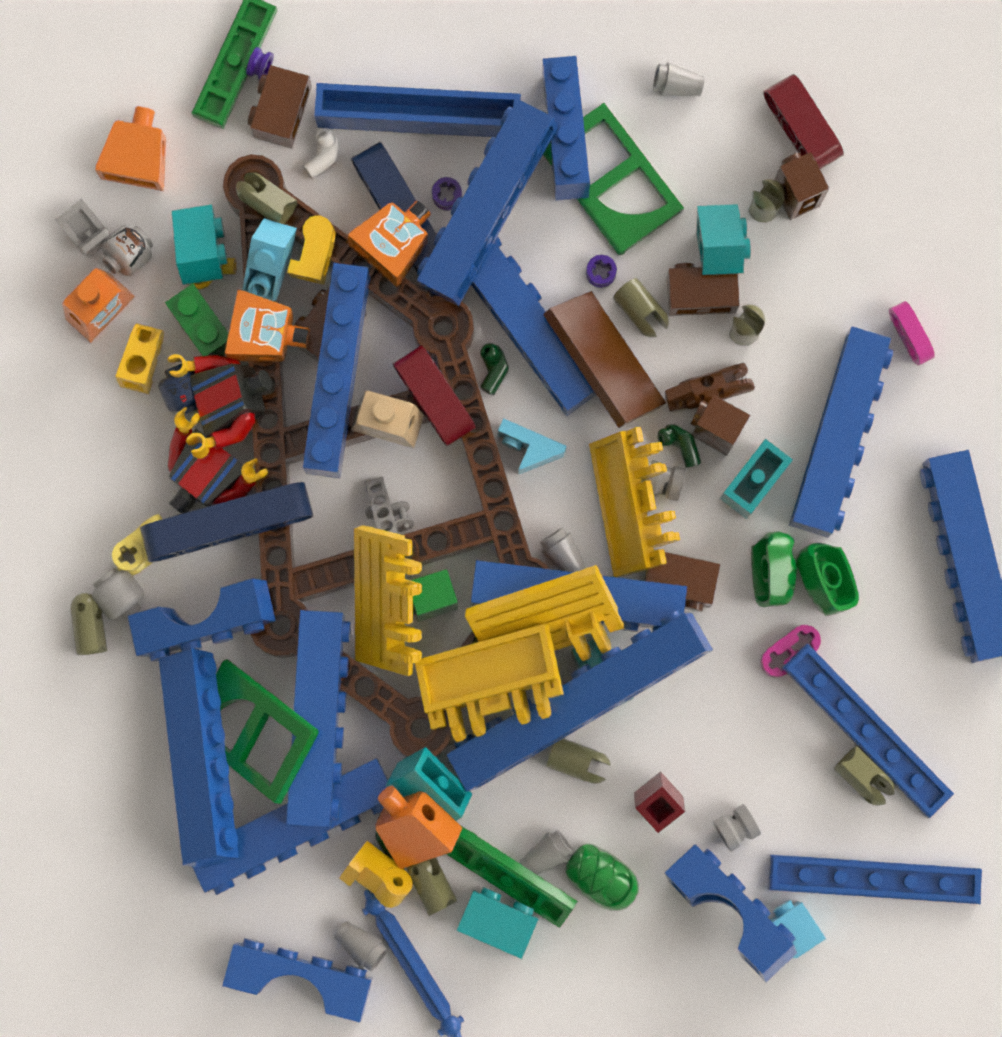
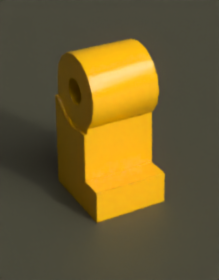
M315 215L305 221L303 226L305 242L300 261L290 259L287 273L291 278L325 285L336 232L327 218Z
M138 323L134 325L115 375L120 387L145 394L150 393L153 384L152 378L158 362L157 358L164 341V330Z
M368 841L365 842L339 877L348 886H351L356 880L374 893L377 900L383 906L389 908L397 907L401 904L413 886L411 876L407 871L400 869L395 861Z

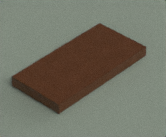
M592 291L551 307L543 314L618 428L646 416L666 404V401Z

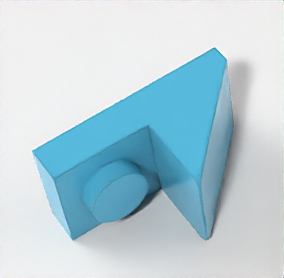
M504 418L498 429V437L503 438L501 442L503 445L520 451L522 447L527 449L518 469V474H523L561 459L566 452V445Z

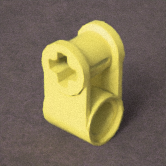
M160 514L150 517L133 533L115 545L112 551V560L119 571H129L131 575H136L153 563L148 562L140 527L162 520L163 518ZM127 551L131 555L135 554L134 558L136 561L131 565L128 561L123 562L125 560L123 554Z

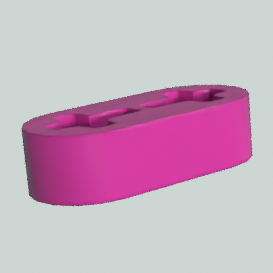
M903 301L889 308L891 321L915 364L919 366L935 358L933 346L910 304Z
M801 625L793 629L762 654L760 661L763 671L768 676L774 678L786 675L787 673L784 670L781 671L778 667L774 669L769 667L768 664L772 661L769 655L774 653V655L779 656L787 651L790 656L782 662V665H784L796 653L791 646L799 641L797 636L799 632L802 635L810 634L813 639L809 643L817 651L821 644L819 632L809 625Z

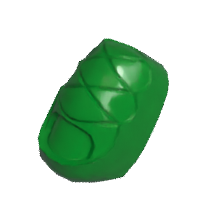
M780 531L769 532L751 546L754 595L760 607H778L786 605L792 600L797 575V565L792 555L795 540L786 533Z
M817 542L802 548L797 553L796 565L802 577L805 590L822 614L825 616L839 614L858 604L859 593L849 561L841 547Z
M581 845L566 865L565 874L573 886L590 901L609 911H620L628 908L635 901L639 893V883L633 871L616 856L596 845Z

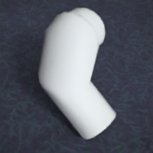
M323 128L316 133L317 155L303 165L312 179L332 166L338 157L339 142L337 136L328 128Z

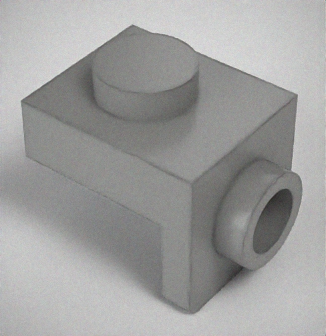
M82 198L55 219L83 255L88 251L91 254L99 251L105 238L110 234Z

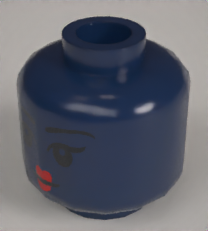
M181 363L164 371L166 378L159 382L158 389L170 412H179L186 407L185 414L197 410L190 382V376L194 374V371H188L182 377H173L169 373V371L180 370L183 364Z

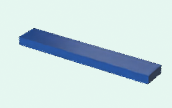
M805 643L781 667L825 714L891 778L896 787L927 818H931L954 795L935 773L808 643Z
M770 855L768 890L981 904L982 869Z

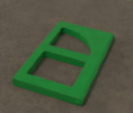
M602 103L583 117L585 134L604 122L630 157L590 185L589 198H579L576 200L618 256H620L681 213L684 207L607 105ZM549 143L543 156L552 166L551 143ZM640 169L666 205L648 213L625 214L610 209L598 198Z
M225 659L216 673L218 694L221 699L220 711L237 701L248 700L255 704L233 749L230 750L225 745L227 763L273 803L281 804L311 749L319 730L234 663ZM269 716L296 736L272 783L246 763Z

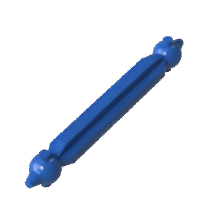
M368 889L365 890L366 901L365 908L362 909L365 916L367 914L375 916L377 929L432 1017L441 1021L440 1029L437 1031L439 1036L462 1037L460 1030L461 1023L464 1022L461 1015L459 1017L451 1015L449 1002L396 917L385 910L386 907L377 900L374 893Z

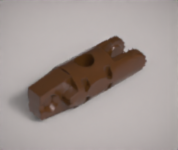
M740 363L682 381L679 385L665 390V400L670 412L686 408L694 409L698 408L703 400L709 403L713 395L725 400L755 390L752 379H743L748 373V368L745 363Z

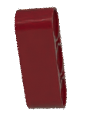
M795 74L786 77L763 91L768 107L801 156L812 152L820 169L844 156L843 148L837 136L801 80Z
M422 345L392 363L397 374L446 446H449L476 428L470 415Z

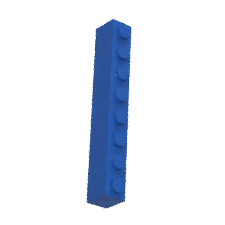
M679 610L663 618L661 620L663 626L652 633L649 628L631 637L630 640L633 644L621 650L617 646L601 655L600 657L603 662L593 668L587 664L572 672L573 680L562 685L564 695L549 698L551 707L549 718L542 719L537 712L535 702L532 703L528 699L531 721L529 723L521 725L515 708H512L514 715L504 721L500 716L486 723V733L484 735L474 738L472 734H469L463 741L455 742L456 749L446 755L466 792L480 788L713 651L692 613L681 615Z

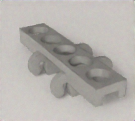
M383 477L365 481L371 506L366 508L365 514L368 519H372L374 516L377 529L398 534L414 526L413 519L408 518L406 514L410 509L408 502L400 501L390 504ZM381 485L380 491L372 492V486ZM379 497L384 498L385 502L375 504V499ZM394 516H400V519L394 520Z

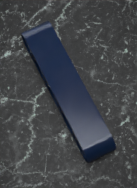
M381 142L351 158L358 175L379 210L392 202L403 212H406L416 201ZM428 219L421 225L427 232L428 239L425 248L413 264L416 272L425 257H430L435 248L434 240L437 234ZM428 291L429 294L431 295V297H433V296H438V295H436V294H434V293Z
M297 482L141 526L140 531L148 562H158L306 521L314 517L305 482Z

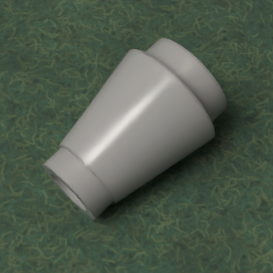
M669 62L666 65L658 64L653 80V91H659L661 96H701L705 78Z
M563 527L540 542L544 548L542 552L561 571L577 572L586 569L571 533L567 534Z
M559 830L554 833L548 832L520 860V864L538 875L568 862V857L574 851L568 840Z
M348 921L338 929L334 936L361 969L365 967L369 971L374 970L388 951V948L383 945V940L352 925Z

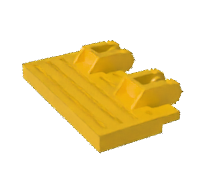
M641 427L620 431L589 443L614 577H625L666 564L664 549L654 551V548L680 541L679 532L671 531L662 534L660 524L676 519L675 511H665L647 516V512L656 510L651 480L643 482L641 480L667 472L666 464L654 463L650 466L648 464V456L663 451L662 442L649 443L637 448L634 447L635 444L643 442Z
M362 525L354 528L355 660L410 676L413 675V663L422 660V652L405 646V642L413 643L422 639V631L406 626L405 623L413 622V596L422 593L421 583L405 579V574H419L422 571V563L405 558V556L412 555V540L405 539V535Z
M597 565L466 608L465 618L479 642L546 624L549 625L554 651L573 644L582 661L588 660L591 657V649L586 641L585 634L591 633L602 654L611 650L610 639L601 621L605 622L610 633L624 629V623L618 613V607Z
M546 624L424 657L420 662L415 663L424 711L428 714L430 728L434 730L447 726L444 710H446L451 733L456 742L463 741L466 738L461 708L467 707L471 728L478 737L486 733L484 716L512 709L509 693L512 694L516 715L521 725L531 721L526 691L533 690L536 709L542 719L549 718L551 715L549 698L564 695L549 625Z

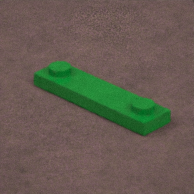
M262 0L242 1L191 112L193 117L224 129L248 77L246 70L250 56L256 47L261 48L278 11L277 6Z
M461 826L462 830L452 852L446 855L518 902L534 908L535 913L560 928L578 901L493 847L475 833Z

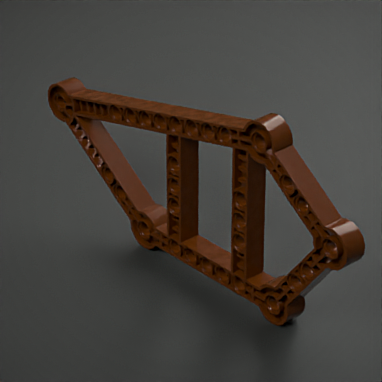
M250 154L238 158L228 167L223 180V190L228 204L235 214L240 217L243 278L245 277L251 238L265 218L242 202L236 194V184L239 181H244L246 173L254 172L261 175L297 200V206L293 214L284 225L297 228L295 240L302 246H304L305 242L303 235L305 221L315 215L321 216L287 190L279 167L274 161L263 155ZM332 224L336 232V238L329 266L333 268V263L355 266L359 262H367L349 246L348 235ZM372 266L369 271L370 284L368 295L413 327L417 346L422 345L430 357L437 361L440 372L453 391L461 385L469 386L472 389V396L467 400H460L471 418H479L483 423L480 431L475 433L469 432L461 437L483 510L403 534L405 539L412 540L414 555L411 560L426 565L494 544L499 563L549 569L540 559L531 557L467 350L471 347L474 338L473 316L468 306L462 301L457 306L440 296L431 297L406 278L403 279L394 294L385 295L380 291V288L384 283L390 281ZM440 322H448L453 326V329L448 335L444 336L434 331L435 326ZM248 361L249 366L253 367L256 373L264 370L269 374L271 380L276 383L273 393L262 395L265 411L263 415L255 420V424L252 427L254 459H258L255 462V472L258 473L265 468L268 471L264 478L256 481V493L265 491L266 485L272 481H278L282 483V486L290 484L289 464L304 460L310 420L286 427L282 362ZM409 390L389 396L412 403L422 412ZM358 405L351 407L345 447L375 439V437L351 431ZM267 414L278 416L276 426L271 429H264L260 425L262 418ZM425 415L422 424L429 422ZM271 447L279 449L280 456L278 460L273 463L263 461L262 457L265 450ZM484 449L490 451L493 455V460L489 464L479 465L475 462L474 455L477 451ZM490 482H497L502 485L503 493L497 498H490L484 493V487ZM501 514L509 515L514 522L513 526L507 531L498 530L494 525V520L497 516ZM293 525L282 527L279 531L260 533L259 547L261 580L267 581L275 620L280 617L288 618L291 623L290 629L284 635H276L273 631L274 622L264 624V631L250 634L256 646L266 654L277 658L297 657L300 610L309 611L302 602L354 586V550L295 567ZM440 534L446 537V547L441 551L430 549L428 541L431 536ZM275 549L286 551V560L279 566L271 565L268 560L270 553ZM473 631L461 647L473 644L476 638ZM343 652V656L349 658L347 678H341V690L390 725L389 733L393 744L403 755L410 756L426 747L437 757L448 747L452 733L446 710H444L447 726L434 730L431 729L430 734L425 738L415 737L412 733L413 723L418 719L429 721L428 714L424 711L422 697L407 699ZM363 678L372 679L375 684L373 693L367 697H361L356 692V685Z

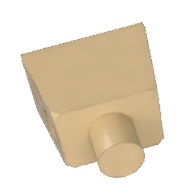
M365 391L360 398L351 431L414 449L424 415L412 403L372 391Z

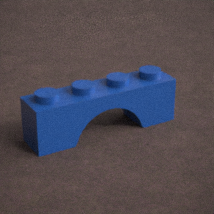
M577 57L543 58L542 77L547 114L553 116L558 125L550 141L555 201L589 198L590 177Z
M253 578L222 587L214 611L204 621L195 625H190L182 620L174 608L155 607L128 615L136 656L150 657L151 662L159 661L160 658L171 655L170 652L179 649L181 651L190 648L202 649L201 643L212 640L213 644L233 640V634L244 631L245 635L258 633L265 630L264 624L276 621L267 581Z
M696 844L693 845L664 872L669 883L692 907L707 902H717L731 907L743 919V935L737 949L741 958L767 982L797 954L792 943L796 938L782 923L776 926L768 918L771 913L759 899L755 898L751 901L743 893L746 887L733 873L727 877L718 868L722 863L708 848L703 852Z
M244 938L243 943L237 942L233 944L223 987L258 995L271 980L284 975H295L310 981L318 989L324 1001L325 1014L356 1022L362 1021L373 980L372 977L366 976V969L346 965L345 970L332 967V960L312 956L311 961L297 958L299 952L283 947H278L277 952L263 949L265 943L249 938Z

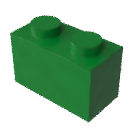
M193 283L165 302L170 312L202 356L225 355L229 333Z
M447 569L411 580L422 585V593L413 596V615H417L418 622L458 609V601Z

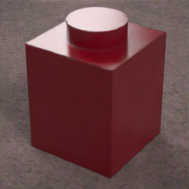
M661 771L634 792L635 809L657 833L661 832L685 812L683 795Z

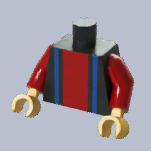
M179 354L169 356L168 362L183 363L180 370L169 371L171 376L182 377L188 371H194V374L190 376V382L204 436L200 433H192L187 437L186 442L188 445L202 443L200 448L191 451L192 455L199 459L204 458L209 453L211 447L217 450L243 441L255 424V420L264 414L265 406L262 393L272 388V380L269 374L264 370L256 373L253 367L241 365L237 359L220 355L193 357L192 361H186Z
M184 407L174 418L176 428L170 442L167 466L170 472L169 478L181 489L169 504L178 512L184 514L192 508L197 500L204 506L209 507L247 496L256 484V481L267 475V469L265 468L256 473L253 467L255 462L258 461L257 458L242 464L223 448L216 450L214 447H211L209 453L204 458L194 457L191 451L200 448L202 443L188 445L186 439L192 433H200L203 436L204 434L197 428L192 432L191 428L198 424L200 415L196 413L189 422L185 418L184 414L187 408Z

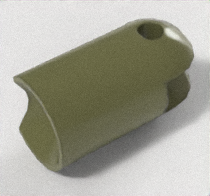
M246 173L244 181H239L236 184V194L239 199L269 220L285 224L297 206L296 199L257 173Z
M772 179L762 181L764 187L760 192L753 191V199L748 211L751 217L758 222L766 223L776 218L784 202L785 192L783 186L778 181Z
M637 278L625 283L614 294V301L643 335L650 338L657 337L655 331L645 319L650 313L653 314L665 329L668 328L669 318L667 313Z
M751 304L741 306L744 312L739 318L733 317V325L729 332L730 338L735 343L743 346L753 344L758 339L765 325L763 311L756 305Z
M81 593L72 600L70 608L76 655L106 652L107 645L102 617L103 611L92 598V594Z
M563 738L553 744L546 767L582 781L597 784L606 779L587 772L591 760L611 766V763L605 754Z
M857 745L834 767V770L872 805L881 806L886 804V799L881 792L890 796L895 793V786L891 778Z
M437 858L407 867V872L411 876L412 883L428 916L457 902Z

